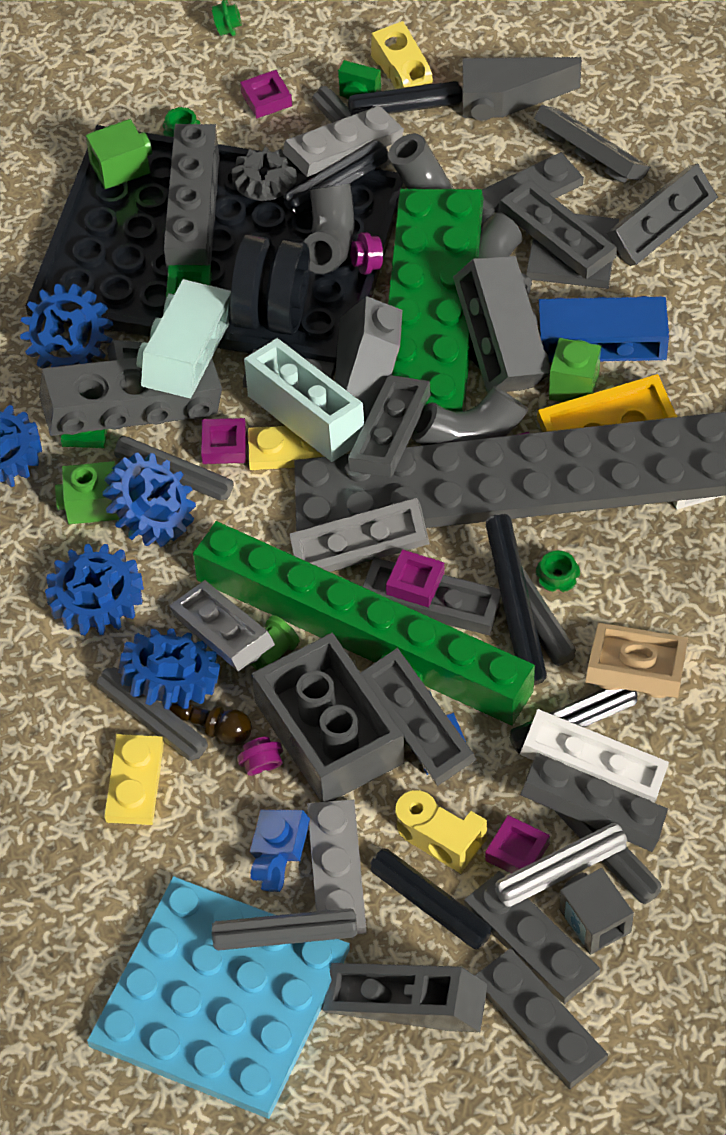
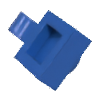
M260 810L250 853L256 858L251 868V879L253 881H263L261 890L280 892L284 885L287 861H300L310 818L303 810Z

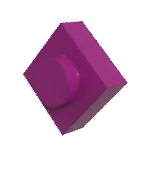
M277 70L240 82L241 94L256 119L292 107V95Z
M245 418L202 419L201 456L203 464L246 463Z
M402 549L386 583V595L429 608L445 573V562Z
M507 815L485 852V861L509 873H513L542 858L550 844V835Z

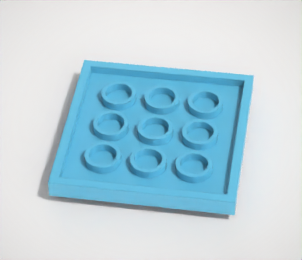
M173 876L87 1040L88 1046L269 1119L324 1005L325 995L332 981L330 976L331 963H344L350 950L349 943L333 939L218 951L214 948L211 929L212 923L215 921L275 915Z

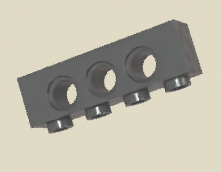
M175 124L164 242L167 274L169 265H211L219 167L216 124Z
M137 358L42 368L39 398L50 436L74 435L81 432L105 429L116 430L123 427L146 424L158 425L165 422L188 419L200 420L217 414L222 386L213 359L211 358L191 399L142 387V368L137 367Z

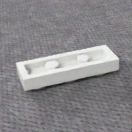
M539 709L535 714L520 755L534 760L538 752L642 798L649 799L652 802H655L669 764L668 761Z

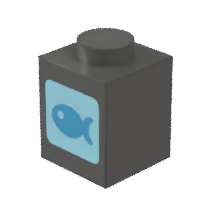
M603 868L589 875L587 873H580L567 881L561 889L559 910L590 955L632 932L634 912Z

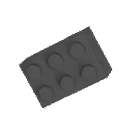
M333 632L252 673L256 705L320 802L334 801L404 764V735Z

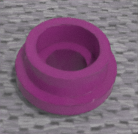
M368 232L359 233L357 240L351 243L350 248L352 265L357 266L361 274H370L372 270H379L383 262L381 240L378 236H371Z
M261 737L244 744V751L237 756L239 766L245 767L247 775L253 776L262 773L264 770L269 771L281 766L283 762L280 755L283 753V747L280 742H271L269 737Z

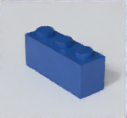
M666 297L539 299L538 331L543 348L548 355L549 363L553 362L559 338L574 341L582 340L591 344L601 345L600 362L667 360L669 327Z

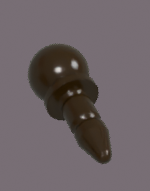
M178 703L171 704L169 709L184 722H191L194 725L205 728L206 736L211 738L217 736L222 743L229 746L243 744L251 734L252 725L249 717L237 709L224 711L223 707L216 705L210 711L198 706L194 707L192 704H189L188 709H183Z

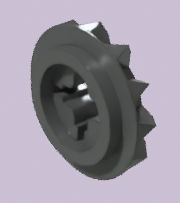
M265 146L262 152L249 149L246 157H237L236 166L232 169V180L235 188L242 195L254 200L263 201L279 198L293 188L297 179L295 164L285 156L283 150L279 149L271 152L267 146ZM262 167L269 168L267 175H265V180H261V175H259Z

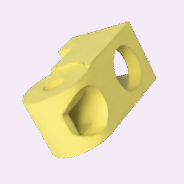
M404 21L372 32L371 57L377 65L381 66L388 79H391L395 89L433 84L430 67ZM397 37L395 44L385 45V41L388 38Z
M412 790L404 793L396 803L397 829L400 836L460 874L487 840L486 819L470 811L465 819L462 820L445 809L438 807L434 798L424 791Z

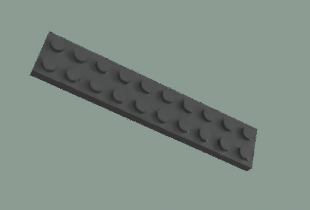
M726 412L406 447L392 478L349 471L348 457L350 454H344L333 462L326 457L294 460L296 532L417 498L421 504L426 528L486 522L489 517L500 514H508L511 519L726 496Z

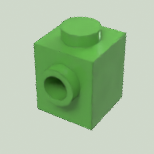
M131 119L86 134L90 163L105 189L150 173L148 156L152 155L150 141L145 132L139 133Z
M559 338L550 369L549 400L566 402L595 392L599 377L601 345L591 344L582 340L574 341Z
M115 461L62 466L63 484H55V495L58 511L66 510L68 525L119 519L117 513H107L106 508L112 503V500L102 495V492L109 486L105 482V477L113 471L112 468L115 466Z

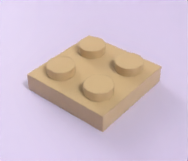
M598 623L589 659L586 683L596 684L606 690L626 689L643 692L653 698H678L688 637Z

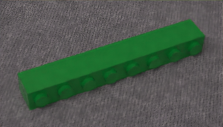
M215 521L193 552L197 581L203 582L206 580L218 591L272 616H277L285 622L320 638L333 632L344 649L374 663L379 661L382 655L386 656L398 648L410 666L423 673V684L426 687L513 726L534 692V664L223 523Z

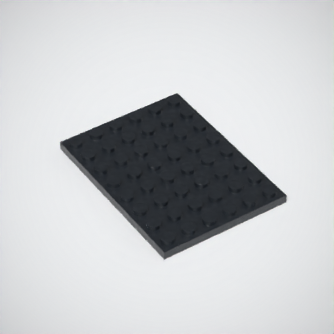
M96 125L94 132L107 126ZM146 133L152 147V155L148 156L150 173L108 189L104 188L93 169L87 147L25 305L27 316H32L33 311L27 305L29 301L38 305L42 302L39 291L45 290L51 295H55V284H61L68 293L72 284H75L82 288V296L89 290L97 295L94 304L103 303L107 306V311L101 317L113 321V326L107 328L108 330L150 337L155 318L163 317L166 302L168 274L164 242L174 137ZM218 144L219 167L211 259V286L231 291L236 257L245 235L270 237L275 251L284 240L304 242L312 234L313 213L311 206L297 215L292 214L286 208L283 196L262 201L250 199L242 195L233 184L232 169L236 166L237 157H246L249 149ZM295 165V168L297 170V179L293 188L302 184L303 182L307 181L313 176L319 174L320 172L307 177ZM268 167L261 168L259 172L261 180H265V175H267L269 170ZM373 169L350 183L354 211L353 241H356L359 233L368 232L371 236H378L382 243L384 259L398 213L400 189H405L406 186L397 172ZM349 252L347 259L336 270L325 274L309 272L305 308L296 334L287 335L271 332L266 318L263 324L256 330L234 327L230 311L229 325L217 348L252 354L253 349L259 350L278 338L303 358L335 363L336 368L340 317L366 296L372 298L380 269L372 270L370 274H361L358 267L352 265ZM76 303L62 304L63 308L68 312L83 308Z

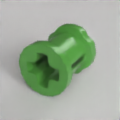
M271 616L265 624V629L269 632L275 645L264 652L257 661L249 664L256 670L277 661L287 650L293 651L300 642L294 629L277 616Z

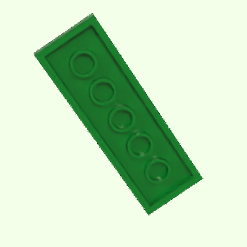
M400 189L388 305L403 311L400 349L392 375L430 381L431 395L426 405L433 402L453 412L465 411L471 336L453 277L472 259H477L479 256L483 192L482 189Z

